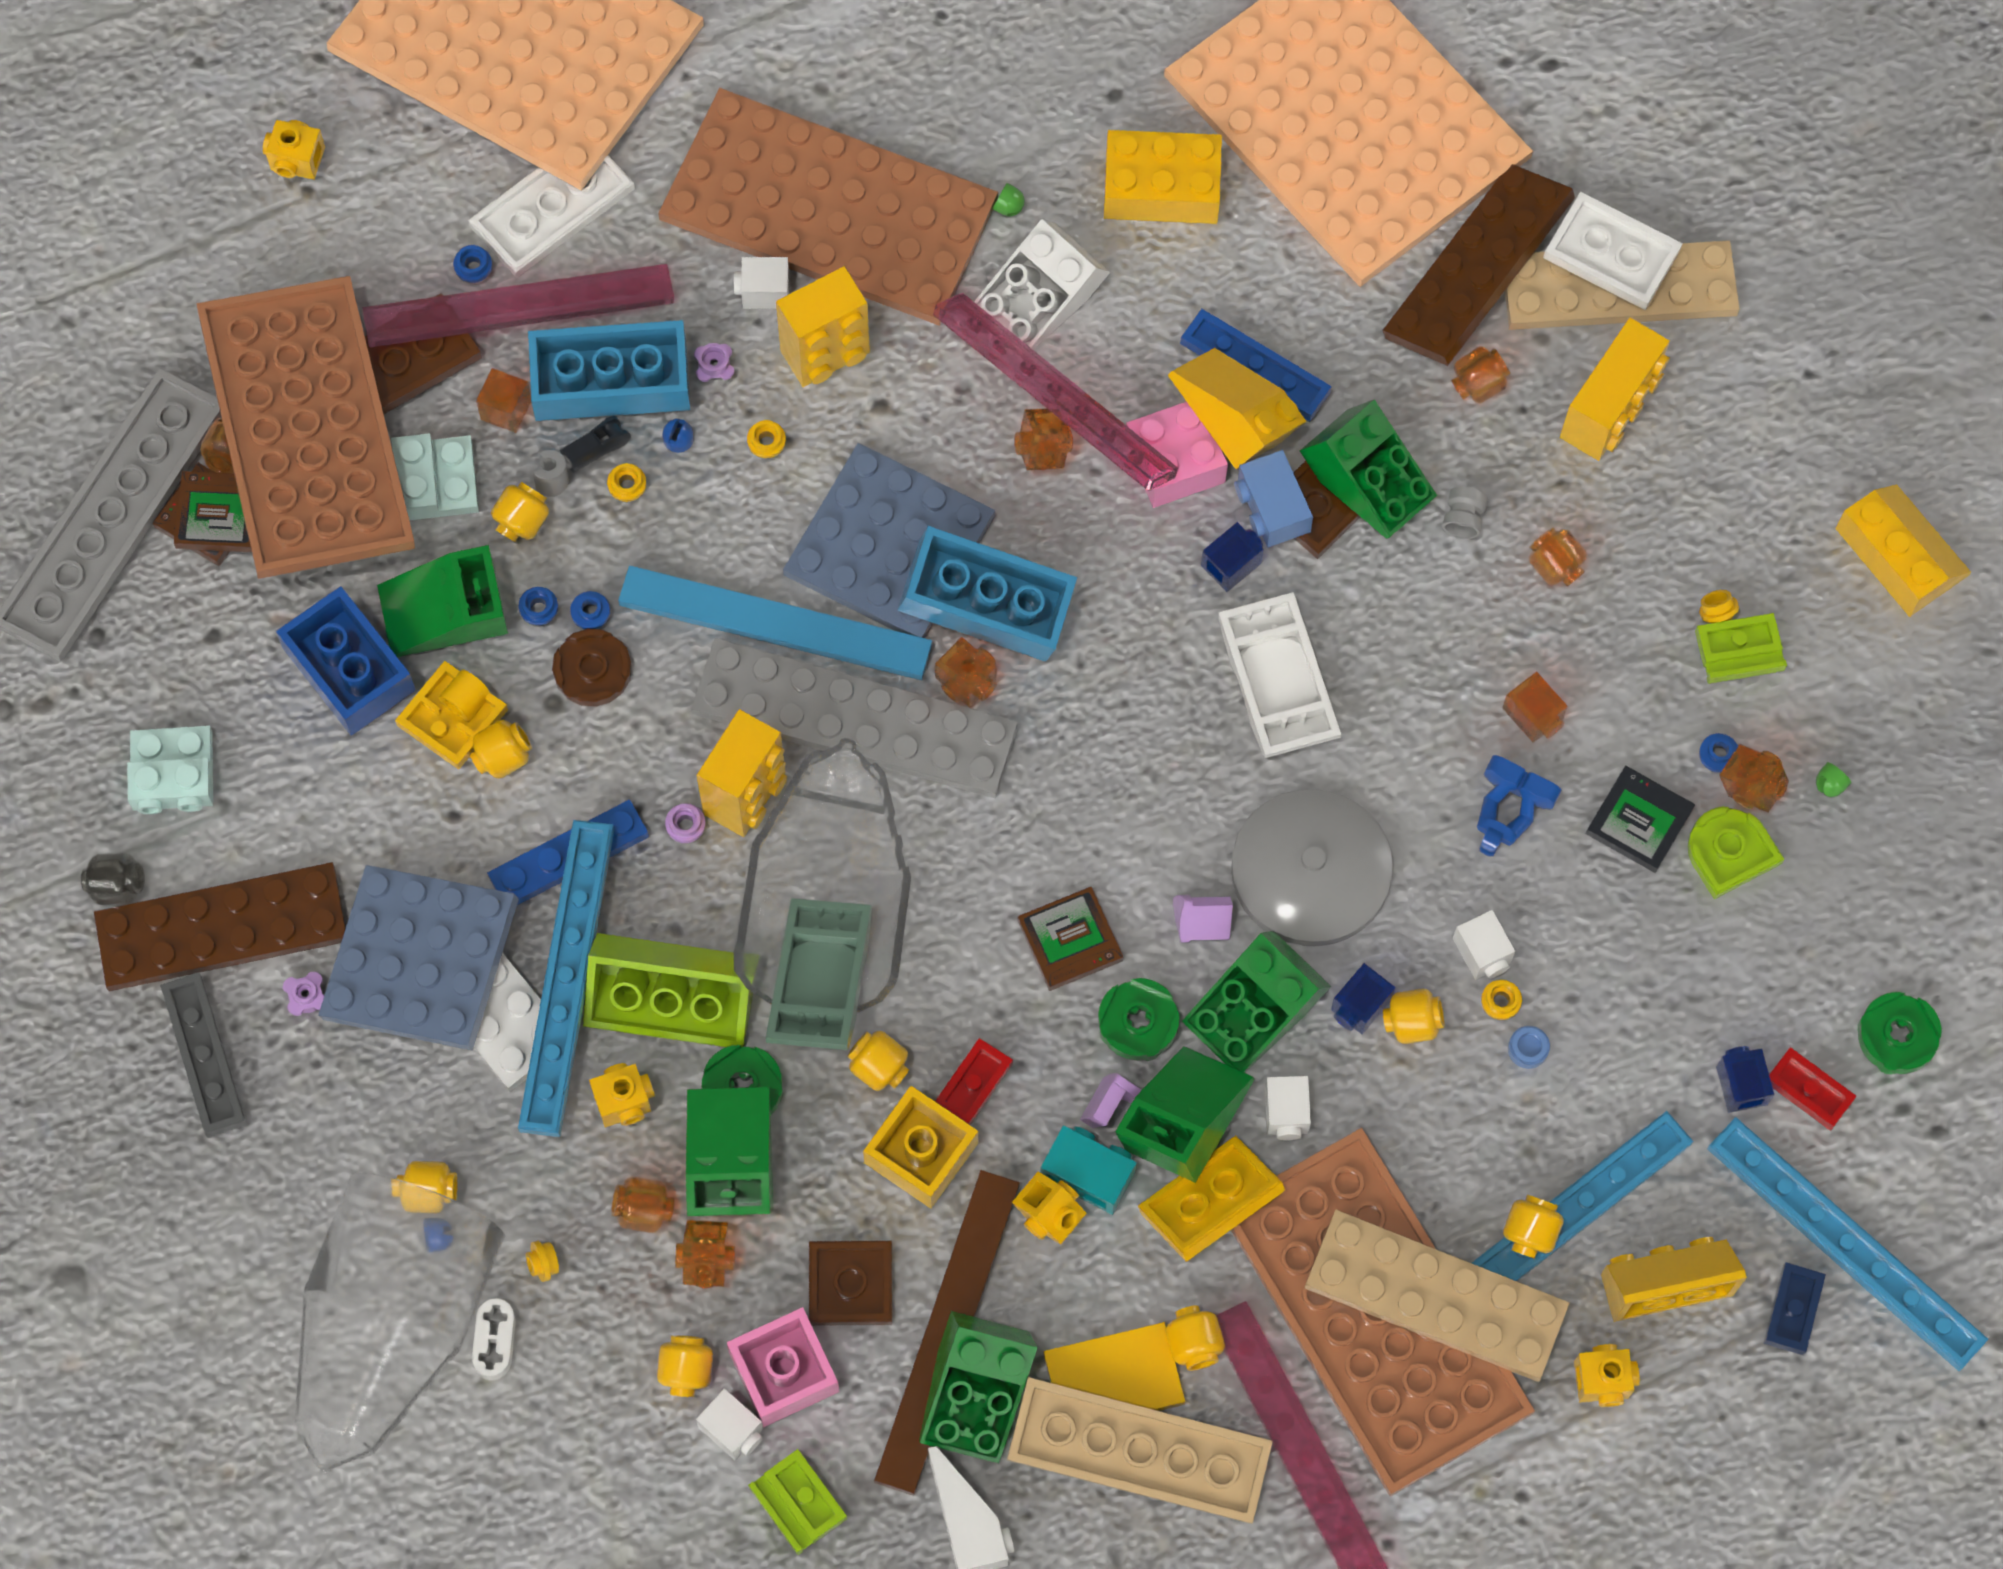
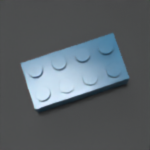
M683 320L528 331L531 402L536 421L690 410L687 347Z
M928 526L919 540L897 611L1046 662L1056 650L1077 577Z

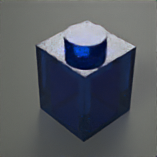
M1236 522L1202 551L1201 566L1228 592L1261 565L1264 551L1262 548L1263 543L1251 529L1245 530Z
M1363 963L1334 997L1331 1011L1335 1013L1333 1016L1345 1029L1349 1031L1355 1029L1363 1035L1389 1004L1396 987L1367 964Z
M1739 1046L1725 1052V1056H1722L1716 1069L1728 1113L1768 1106L1774 1096V1091L1762 1048L1749 1050L1748 1046Z

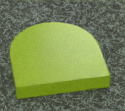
M1725 806L1717 807L1704 813L1693 826L1688 838L1690 861L1714 900L1783 864L1785 860L1757 817L1749 812L1747 814Z

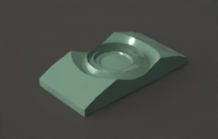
M791 898L766 1032V1043L841 1050L849 1049L857 1019L862 973L867 960L872 915L871 905Z

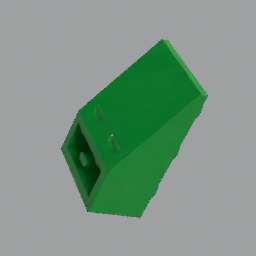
M1375 399L1347 409L1300 450V453L1320 483L1386 539L1390 538L1437 496Z
M489 545L448 553L377 585L389 647L397 657L508 634Z
M1275 931L1263 932L1257 936L1182 1022L1226 1065L1245 1073L1311 1010L1330 989L1331 985Z
M1183 1046L1134 1098L1115 1133L1124 1149L1129 1153L1196 1183L1255 1079L1253 1076Z
M770 1087L687 1089V1216L770 1214L774 1210Z
M950 1312L937 1353L919 1438L921 1444L937 1446L940 1449L999 1464L1038 1348L1030 1332L962 1313Z

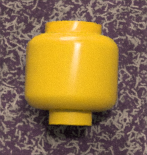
M520 482L518 486L508 485L491 510L492 518L499 523L495 530L513 542H516L519 536L527 540L533 539L549 515V508L545 504L547 498L523 482Z
M498 720L474 735L473 747L475 751L470 753V757L481 774L488 772L494 778L501 779L528 763V751L532 750V745L525 731L517 722L511 724L506 720Z
M1425 988L1396 992L1391 997L1390 1008L1383 1009L1386 1032H1394L1396 1039L1402 1044L1433 1040L1437 1037L1439 1029L1445 1026L1440 997H1434L1431 991Z
M881 1030L875 1031L872 1034L866 1031L847 1055L851 1059L849 1064L851 1073L875 1091L883 1090L888 1084L896 1088L909 1071L904 1065L908 1058L907 1050Z
M412 1161L406 1167L404 1175H397L396 1199L403 1200L404 1207L409 1214L443 1215L448 1210L449 1205L454 1206L456 1204L458 1190L457 1173L451 1172L448 1164L445 1162Z
M1528 1194L1525 1200L1519 1199L1514 1201L1503 1229L1505 1238L1514 1242L1512 1251L1534 1259L1538 1251L1541 1253L1552 1252L1564 1223L1563 1216L1556 1212L1558 1205Z
M1198 1305L1188 1306L1176 1311V1319L1172 1320L1165 1329L1174 1361L1179 1365H1186L1189 1371L1207 1368L1218 1363V1356L1224 1351L1225 1342L1217 1316L1209 1311H1200Z
M671 1335L670 1342L663 1343L659 1348L658 1382L663 1386L670 1387V1395L695 1397V1389H703L710 1385L713 1350L709 1346L704 1345V1338Z

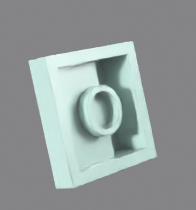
M430 433L391 438L392 451L409 520L479 513L471 435L432 440Z
M210 726L130 730V762L127 763L128 802L133 811L138 810L139 813L150 815L162 812V809L178 808L184 812H196L201 810L202 806H213V732Z

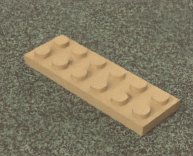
M1730 240L1683 243L1680 252L1646 310L1544 259L1545 252H1534L1505 290L1509 330L1626 323L1629 317L1638 322L1737 316L1740 310Z
M1338 1210L1334 1212L1305 1285L1307 1290L1537 1382L1541 1380L1570 1303Z
M1028 1377L1007 1460L1253 1524L1273 1441Z

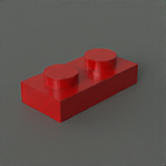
M979 1038L935 1102L971 1125L1013 1065V1059Z
M1791 1047L1764 1081L1830 1131L1857 1097Z

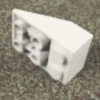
M1041 219L969 308L1017 352L1026 357L1091 297L1110 272L1056 223Z

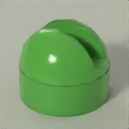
M1006 183L993 210L1008 217L1017 215L1024 206L1025 199L1023 193L1013 185Z
M1829 762L1821 768L1816 776L1817 790L1824 793L1827 797L1840 795L1852 783L1843 771Z

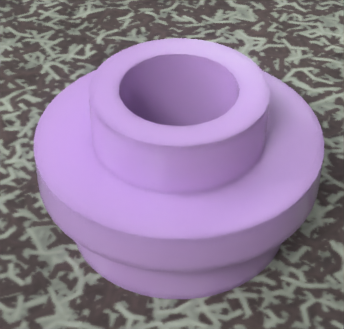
M686 803L673 807L668 812L665 820L668 835L680 843L696 841L703 834L706 825L702 811L695 805ZM688 819L692 821V827L688 830L680 829L678 825L682 820Z

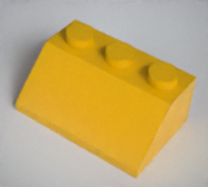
M1897 484L1875 489L1844 510L1835 528L1909 617L1971 574L1967 566Z
M1703 1237L1691 1241L1688 1248L1674 1250L1673 1245H1667L1649 1251L1650 1256L1634 1259L1633 1254L1614 1257L1609 1260L1610 1264L1605 1266L1601 1273V1278L1613 1322L1732 1297L1747 1278L1745 1269L1727 1239L1714 1242L1713 1237Z

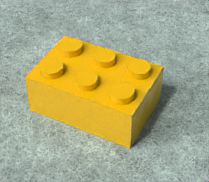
M1108 130L1103 219L1217 224L1220 205L1222 135Z
M845 266L776 301L780 351L802 387L811 383H822L834 371L845 365L848 367L854 366L864 360L866 355L870 353L868 304Z
M1629 317L1570 404L1559 438L1600 461L1606 450L1613 453L1624 436L1622 431L1628 421L1633 423L1644 406L1642 401L1647 393H1653L1664 376L1662 372L1670 357L1665 355L1670 340Z
M740 709L737 711L696 775L702 811L706 817L742 837H745L750 828L756 829L760 825L767 811L764 806L771 795L778 796L787 781V775H785L786 762H784V749L782 747L780 731Z

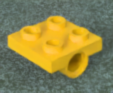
M444 660L396 718L395 722L399 728L459 770L470 757V753L475 751L473 747L474 735L500 720L508 711L506 703L491 694L486 685L472 673L464 669L459 671Z

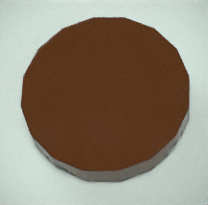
M585 629L575 632L567 637L561 647H558L553 657L552 671L557 688L568 700L578 705L597 707L610 703L624 692L630 681L632 664L627 647L621 640L619 641L605 630Z

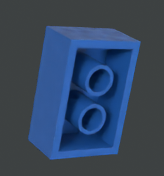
M342 586L276 631L284 651L351 736L416 691L409 671Z

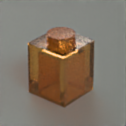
M492 368L476 399L480 419L516 433L531 403L528 381Z
M1537 671L1506 695L1502 707L1533 743L1543 735L1548 739L1556 734L1565 724L1563 718L1568 708L1566 703Z

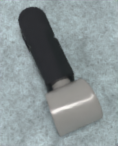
M610 416L582 437L560 449V453L554 450L538 452L543 469L533 472L536 490L547 497H555L561 494L569 483V469L575 473L603 455L623 447L630 440V433L628 430L620 428V421L617 416ZM605 436L609 437L603 442L600 441V439H602Z

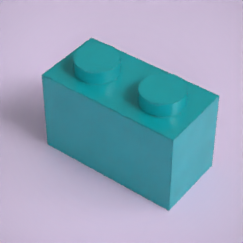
M1063 1125L1040 1167V1173L1056 1183L1060 1180L1064 1181L1079 1194L1078 1198L1113 1215L1135 1174L1137 1162L1131 1160L1132 1155L1123 1148L1116 1145H1110L1107 1148L1096 1142V1137L1089 1131L1078 1126L1070 1129Z

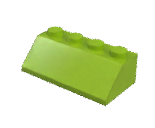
M597 933L588 955L583 1027L722 1047L741 1045V1047H744L754 992L757 956Z

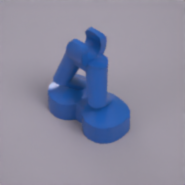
M1497 755L1492 756L1484 771V777L1495 788L1484 797L1477 824L1478 830L1485 834L1479 851L1488 857L1494 856L1500 843L1508 846L1513 845L1534 822V806L1551 810L1562 792L1561 788L1553 782L1535 773H1527L1523 767ZM1511 792L1522 798L1520 813L1514 820L1504 825L1497 821L1498 804Z

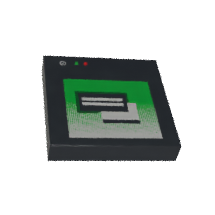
M1625 765L1585 834L1656 873L1695 804Z

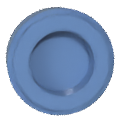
M1524 1026L1517 1029L1512 1034L1508 1043L1509 1057L1517 1066L1525 1069L1540 1066L1546 1060L1550 1051V1042L1547 1035L1541 1029L1534 1026Z

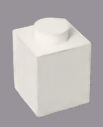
M742 257L741 271H734V294L742 296L743 309H776V301L789 294L788 257Z
M1493 910L1456 927L1453 941L1475 980L1487 975L1488 979L1495 978L1510 968L1509 964L1513 959L1515 950Z
M1308 1076L1267 1077L1265 1084L1267 1135H1277L1279 1140L1290 1141L1300 1139L1301 1134H1308L1311 1124Z
M725 1388L696 1419L698 1428L734 1460L742 1453L745 1456L751 1454L763 1439L760 1435L763 1430L762 1421Z

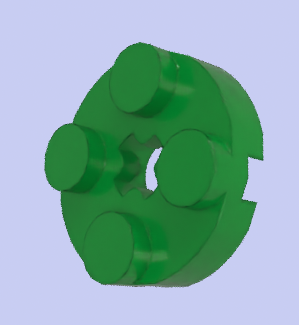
M1136 978L1119 986L1117 984L1105 994L1101 1001L1098 1012L1100 1038L1107 1044L1110 1050L1123 1058L1137 1061L1154 1060L1171 1046L1178 1032L1180 1018L1173 997L1164 986L1153 980ZM1139 1010L1146 1012L1145 1020L1150 1023L1147 1026H1140L1139 1029L1132 1027V1021L1127 1019L1129 1013L1136 1015Z
M1903 992L1886 993L1873 1000L1857 1025L1858 1040L1864 1055L1881 1072L1888 1075L1896 1073L1909 1074L1926 1066L1938 1050L1939 1039L1942 1033L1939 1017L1931 1005L1919 997L1915 999L1911 996H1906ZM1892 1024H1897L1900 1029L1907 1027L1910 1033L1905 1037L1906 1042H1900L1898 1039L1894 1040L1890 1034L1893 1031Z
M741 1045L725 1047L709 1059L703 1071L701 1089L735 1088L733 1080L737 1077H740L743 1081L750 1078L753 1083L749 1087H770L771 1115L777 1109L783 1097L782 1075L778 1064L769 1053L757 1047L755 1049L741 1047Z

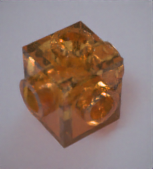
M1062 408L1024 410L1020 432L1015 433L1014 446L1017 455L1022 456L1027 470L1063 469L1065 467L1067 453L1073 449V435Z
M961 637L935 663V678L942 684V690L950 699L957 703L961 700L970 708L978 699L980 701L986 700L997 686L996 661L984 648L979 647L976 649Z
M1741 744L1719 774L1728 797L1733 798L1745 808L1753 809V807H1756L1768 813L1775 802L1784 796L1789 783L1779 757L1769 751L1758 752Z
M687 1220L683 1243H677L675 1268H683V1285H695L700 1288L724 1287L727 1270L734 1271L735 1246L728 1245V1222Z

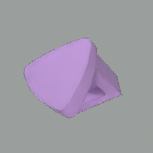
M1176 895L1173 898L1175 922L1181 943L1190 942V940L1230 939L1233 909L1230 897Z
M1117 1073L1103 1077L1080 1120L1091 1128L1106 1126L1120 1100L1132 1103L1141 1089Z

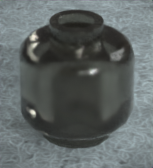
M128 853L97 854L89 860L86 869L81 873L82 889L88 893L89 898L97 905L130 904L144 889V869Z

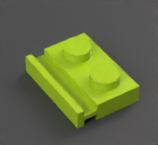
M1774 613L1696 627L1695 635L1703 667L1706 669L1708 684L1782 672L1787 667V662L1784 660L1782 653L1783 647Z
M798 1449L763 1473L764 1475L756 1481L748 1484L751 1492L797 1555L847 1520V1515Z

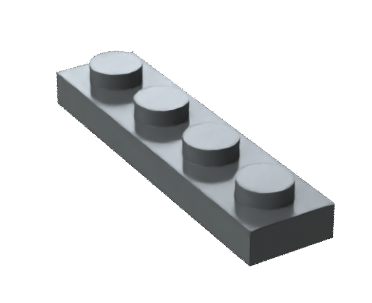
M198 972L161 984L160 987L206 1137L209 1138L246 1126L245 1117L201 974Z

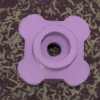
M717 343L698 347L694 352V358L698 361L699 365L696 377L702 382H708L711 378L730 379L734 375V368L730 365L729 360L732 355L731 347L727 344ZM713 360H716L718 362L715 366L711 365L710 363Z
M310 972L306 977L299 979L289 977L284 981L283 990L288 993L290 1001L287 1009L292 1015L300 1016L302 1013L320 1010L324 994L320 986L323 979L319 973ZM305 990L309 992L307 997L301 996V993Z

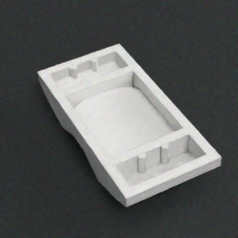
M1294 592L1218 612L1230 664L1238 679L1249 721L1264 758L1341 738V732Z

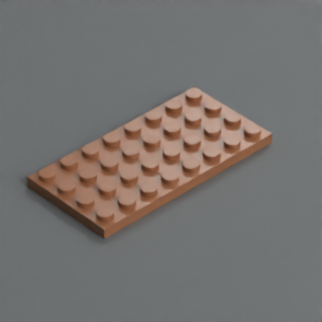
M719 88L658 214L661 221L756 257H788L790 270L817 280L845 266L864 298L940 326L991 216L993 207L998 199V192Z
M350 276L196 303L257 578L261 579L415 549L412 529Z
M1362 1128L1278 1174L1277 1177L1283 1183L1285 1191L1231 1229L1390 1497L1534 1414V1408L1510 1370L1305 1289L1306 1282L1335 1210L1436 1249Z

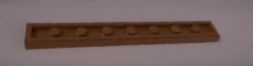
M980 1170L874 1479L876 1484L912 1496L915 1495L928 1457V1448H931L929 1445L921 1444L919 1438L937 1353L950 1312L954 1311L973 1317L976 1316L1013 1207L1012 1201L1016 1198L1020 1182Z

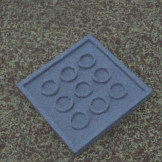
M857 443L786 563L783 575L894 631L925 638L933 625L932 622L897 611L921 536L926 528L931 526L980 543L995 517V510Z
M366 865L318 1016L325 1021L473 1051L517 907L518 897L514 893Z

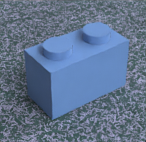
M1283 450L1239 465L1238 481L1234 482L1237 496L1242 504L1248 503L1252 512L1249 515V520L1256 537H1263L1267 548L1311 532L1313 516Z

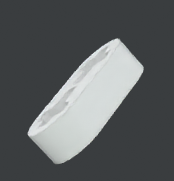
M498 1298L489 1299L479 1307L476 1315L472 1362L477 1373L488 1380H498L504 1377L510 1370L516 1325L515 1314L510 1304ZM494 1309H500L503 1317L507 1318V1321L499 1323L497 1335H492V1326L489 1321L485 1320L486 1316H493ZM494 1343L496 1344V1353L499 1358H503V1361L495 1363L493 1370H488L486 1363L481 1361V1358L489 1356L490 1345Z

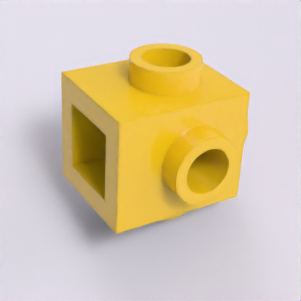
M276 119L272 133L267 132L265 135L262 150L263 154L267 157L270 169L278 175L286 178L299 176L315 180L325 144L320 129L309 127L306 123L298 120L286 122Z
M626 1063L615 1064L603 1071L604 1075L589 1079L605 1128L620 1122L623 1126L635 1124L645 1118L644 1114L651 1112L648 1099L655 1097L648 1074L640 1076L636 1063L627 1066Z
M1039 1171L1012 1201V1204L1027 1219L1023 1225L1028 1231L1040 1240L1047 1236L1060 1245L1087 1214L1076 1202L1079 1194L1071 1186L1062 1180L1056 1183Z
M1616 1344L1597 1345L1592 1347V1352L1579 1353L1574 1360L1579 1403L1599 1401L1600 1407L1620 1406L1624 1404V1399H1629L1632 1395L1634 1386H1639L1637 1361H1631L1629 1349L1617 1350Z

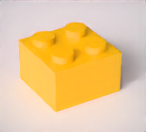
M910 1086L863 1150L864 1164L932 1209L978 1145V1130L913 1086Z

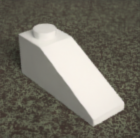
M937 1446L928 1448V1457L956 1569H997L1008 1566L1007 1554L1014 1552L1009 1528H1000L998 1517Z

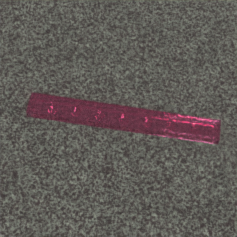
M661 264L362 307L368 345L369 347L673 304L674 293L668 265Z
M960 293L935 305L933 315L1146 490L1150 491L1176 477L1178 467L964 293Z
M1244 1301L1216 1315L1225 1342L1224 1353L1270 1440L1273 1441L1274 1448L1338 1569H1388L1247 1302Z

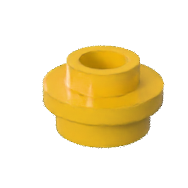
M770 420L759 421L748 431V447L754 455L760 458L775 457L785 447V432L776 422ZM763 437H771L774 440L769 445L760 443Z
M629 463L620 464L608 475V490L619 501H634L646 489L645 474L636 465ZM624 480L634 482V485L630 488H622L620 486Z
M1716 590L1706 594L1701 599L1699 613L1701 619L1705 622L1728 621L1738 612L1739 604L1729 591Z
M1495 980L1484 988L1481 1004L1484 1011L1490 1017L1497 1020H1507L1514 1017L1520 1010L1522 995L1518 987L1512 982ZM1498 995L1506 997L1508 1005L1504 1007L1496 1005L1494 997Z
M539 1240L531 1242V1251L526 1252L525 1255L529 1272L532 1276L538 1275L542 1282L549 1281L551 1275L559 1273V1264L554 1247L551 1242L542 1244Z

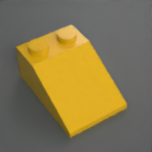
M1216 348L1209 350L1168 374V377L1235 469H1238L1239 465L1250 462L1279 445L1306 422L1299 412L1297 405L1288 397L1283 389Z

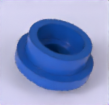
M468 245L456 254L453 266L456 275L461 280L476 283L484 280L490 274L492 260L485 249L476 245ZM471 262H477L480 264V266L475 269L467 268V265Z
M533 587L525 591L520 597L518 604L519 612L527 623L544 625L552 621L556 616L558 601L554 593L549 589ZM536 603L546 605L545 609L541 612H534L532 607Z
M587 591L575 597L570 607L572 620L580 628L598 629L607 622L610 616V607L607 599L602 594ZM589 604L597 607L596 611L592 614L583 612V608Z
M1716 733L1709 735L1703 740L1699 748V758L1702 764L1713 772H1727L1736 765L1739 759L1740 752L1737 743L1726 734ZM1722 747L1726 750L1727 755L1719 757L1714 753L1713 748Z

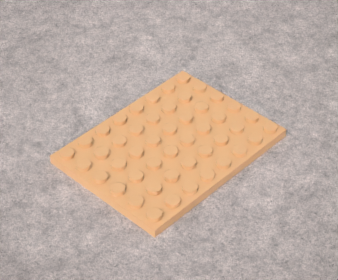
M359 0L326 44L328 51L582 191L605 157L608 156L702 29L704 22L703 17L672 0Z
M1258 0L1165 68L1164 77L1217 134L1222 135V139L1359 287L1363 286L1490 190L1497 179L1512 164L1520 167L1531 159L1533 150L1390 0Z

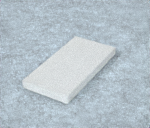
M609 155L605 157L582 191L538 167L471 217L468 223L469 227L510 272L518 278L635 190V185Z

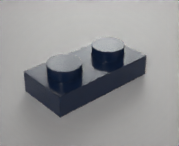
M1785 1262L1782 1267L1763 1344L1804 1355L1807 1352L1826 1274Z

